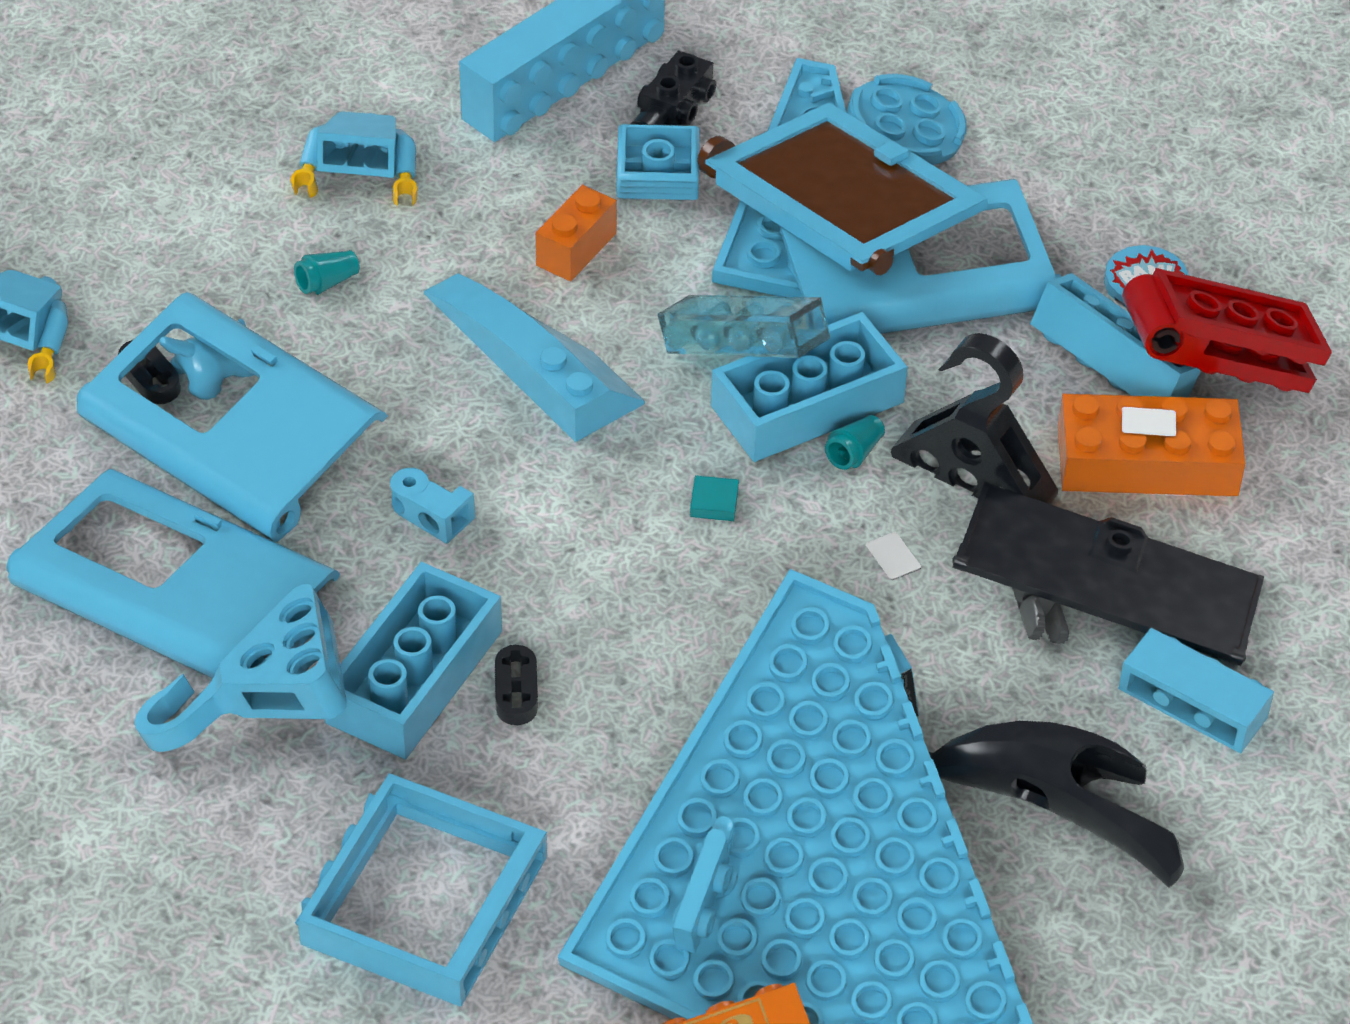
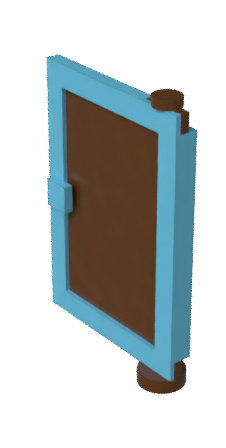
M830 102L736 146L723 136L712 137L703 145L698 155L697 163L699 164L700 171L711 178H716V185L849 271L856 268L864 271L869 268L876 275H883L891 268L894 255L987 209L988 198Z

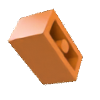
M581 185L535 232L536 266L571 282L617 234V200L585 185Z

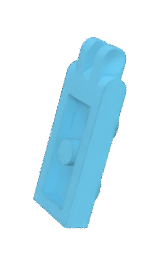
M727 816L718 817L705 838L672 926L677 949L696 953L701 937L708 938L712 932L716 917V909L712 908L717 893L725 894L732 874V866L728 865L735 841L733 821Z

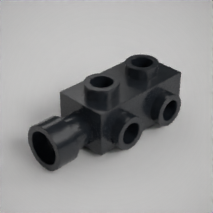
M678 50L668 63L661 65L657 76L651 83L642 87L637 99L640 113L630 125L680 126L682 123L690 125L696 117L698 102L703 101L707 103L715 93L716 81L713 80L714 62Z

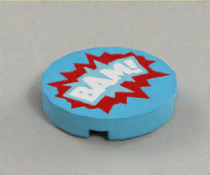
M1140 245L1120 250L1110 258L1106 266L1104 284L1108 294L1114 300L1116 297L1124 303L1122 297L1123 290L1127 283L1137 276L1144 274L1153 275L1156 268L1185 275L1189 274L1184 263L1173 253L1159 247Z

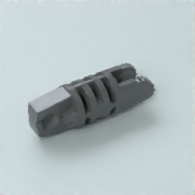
M1012 588L1028 638L1040 640L1045 629L1047 635H1049L1048 639H1050V642L1065 644V641H1068L1069 630L1061 604Z

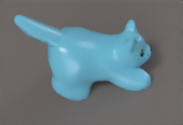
M243 319L238 320L239 323L246 326ZM166 336L160 339L161 346L168 352L175 354L170 363L177 370L178 374L187 375L189 381L188 390L199 399L209 400L215 398L221 392L223 380L229 376L242 378L254 376L251 372L195 337L184 341Z

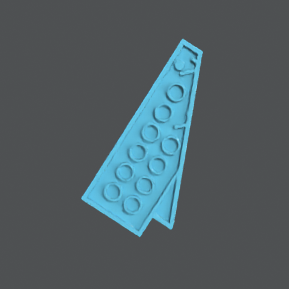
M796 58L768 131L829 102L846 112L835 65ZM740 200L713 267L712 282L803 301L778 224L774 225L772 220Z

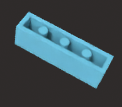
M1072 273L1047 283L1030 323L1041 331L1049 342L1062 346L1075 355L1076 360L1080 364L1093 368L1106 377L1114 388L1126 391L1131 396L1189 397L1201 372L1198 368L1152 358L1147 353L1129 312Z

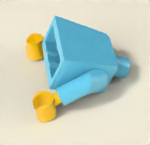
M338 112L326 124L310 130L299 163L302 169L296 170L291 175L294 194H297L299 187L308 185L309 198L314 197L318 193L314 171L389 178L396 176L399 179L393 184V203L398 206V196L401 194L412 196V206L417 201L418 187L416 182L411 179L416 175L415 142L402 129L396 128V117L391 115Z
M6 270L0 273V340L32 351L39 348L41 350L40 353H36L28 359L29 376L32 380L36 371L46 369L45 381L47 384L55 378L56 373L52 357L53 354H59L68 327L67 307L61 301L62 289L50 277L37 278L19 271Z

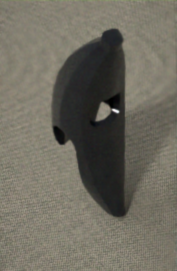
M1013 721L983 726L950 740L935 752H929L940 779L1018 798L1049 810L1125 851L1149 869L1168 888L1178 881L1184 871L1179 842L1172 832L1083 788L1089 782L1098 779H1110L1136 785L1145 784L1147 776L1146 764L1114 741L1077 727L1053 722Z

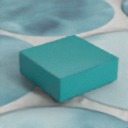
M695 475L690 517L734 521L739 479Z

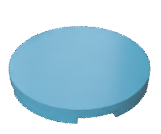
M883 74L875 76L873 81L854 89L847 107L849 115L932 165L943 163L957 153L962 145L967 129L964 113L955 101L950 102L944 96L932 90V83L908 75Z

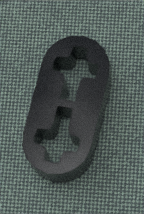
M133 340L123 344L120 347L118 354L121 351H123ZM155 346L145 357L146 365L143 366L139 362L125 377L144 398L154 404H166L175 400L180 394V378L177 370ZM156 377V379H157L161 384H163V385H164V384H168V385L165 386V387H162V386L159 385V384H154V385H153V380H152V378Z
M516 644L504 647L497 653L495 658L497 716L509 725L518 726L526 724L534 719L538 711L537 659L535 653L530 648ZM511 662H520L521 677H511ZM512 692H521L522 708H512Z

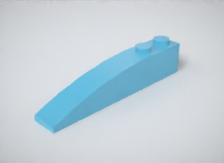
M458 273L424 291V294L573 441L581 440L645 404V401L593 351L524 312L487 287Z

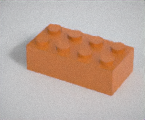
M1062 393L1057 426L1062 491L1239 496L1245 469V455L1238 399ZM1122 408L1174 410L1176 412V436L1122 432Z

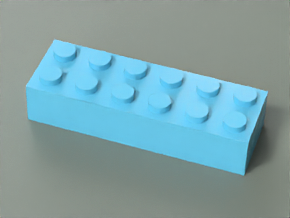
M665 0L553 1L459 61L461 119L493 142H496L505 135L515 134L523 123L534 116L544 115L551 105L563 97H572L580 86L592 78H601L607 69L618 61L630 59L635 51L647 42H656L664 32Z

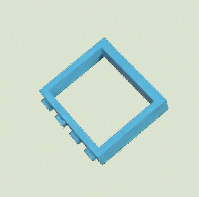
M389 773L376 794L369 793L365 802L364 813L357 825L351 824L347 828L342 840L341 850L335 860H329L324 865L319 876L318 887L312 897H306L301 902L302 912L295 921L299 928L300 944L462 1007L547 859V832ZM397 814L510 856L446 967L331 923Z

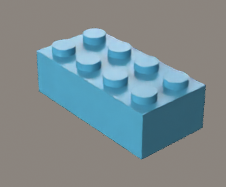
M860 312L713 369L711 407L751 460L756 462L832 432L868 415H874L904 403L908 367L867 316Z
M420 562L340 664L347 706L337 717L325 719V723L406 760L501 634V596L424 562Z

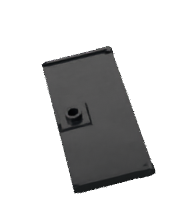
M985 482L963 542L960 544L957 554L952 558V568L980 576L1143 633H1147L1150 628H1153L1167 636L1174 637L1182 644L1196 651L1241 666L1246 660L1245 653L1249 642L1248 637L1264 581V576L1257 575L1148 538L1142 527L1113 517L1098 521Z

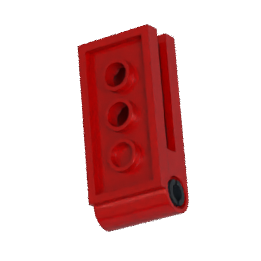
M1159 268L1155 269L1153 275L1144 274L1133 278L1123 290V301L1147 353L1152 358L1198 368L1207 374L1220 373L1234 376L1246 383L1261 382L1273 385L1282 391L1296 390L1310 393L1317 379L1308 362L1325 366L1332 354L1307 303Z

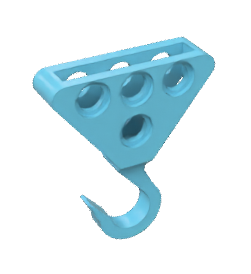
M301 584L293 588L220 661L209 685L178 717L164 723L194 693L184 674L148 699L135 717V728L148 748L157 752H165L182 747L195 739L221 715L228 713L236 714L243 718L333 719L340 715L347 706L334 624L312 585ZM268 655L257 667L250 668L255 660ZM318 661V663H317L314 667H312L311 669H309V670L307 671V669H308L312 664H314L315 662Z

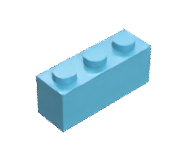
M1153 628L1149 629L1123 662L1118 687L1119 690L1240 754L1267 720L1274 695L1273 690L1263 686L1257 680L1250 679L1222 665L1218 660L1207 657L1182 644L1174 637L1167 636Z

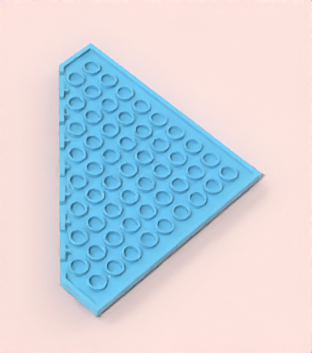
M789 569L559 953V965L671 1019L682 1017L688 1020L705 1014L708 1008L719 1002L734 1001L737 1003L754 997L755 993L765 986L771 984H782L785 986L795 982L810 1024H1033L1027 1006L1023 1003L1015 982V975L1002 940L999 939L993 924L991 911L978 878L976 879L968 858V851L958 824L951 813L936 766L929 755L914 708L904 689L890 645L887 644L875 605ZM720 816H727L732 819L735 832V841L728 865L732 866V874L725 894L717 893L712 908L716 909V917L712 932L708 938L701 937L696 953L677 949L672 926L705 838L712 829L714 821Z

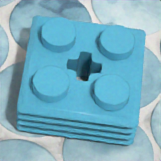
M619 125L616 196L620 199L697 200L699 192V164L697 163L699 155V127Z

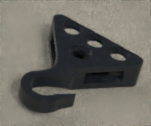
M983 333L968 335L938 370L944 371L960 365L967 358H977L988 363L996 371L1000 382L974 391L962 399L915 420L891 448V455L893 458L911 467L916 468V466H919L936 474L934 478L953 487L957 484L973 492L972 496L978 499L984 483L988 482L992 485L1051 504L1058 495V488L1008 405L1004 404L1023 381L1021 362L1014 351L998 338ZM925 450L932 454L939 462V467H933L925 463L919 451ZM972 451H980L981 455H974ZM962 468L970 472L976 478L977 485H970L963 481L958 474V469ZM1018 470L1027 475L1030 480L1029 486H1027Z

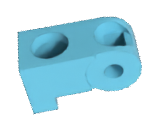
M416 468L401 469L394 473L390 479L394 511L399 516L446 544L476 518L474 493L462 486H459L451 493L436 483L430 482L427 474Z

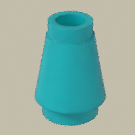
M352 250L306 254L300 261L294 264V277L299 289L304 294L315 292L316 295H319L351 276L358 274L360 265L356 254Z
M868 415L865 418L832 431L825 444V454L832 465L842 470H847L850 467H859L879 442L880 438L884 436L885 426L883 422L874 415Z

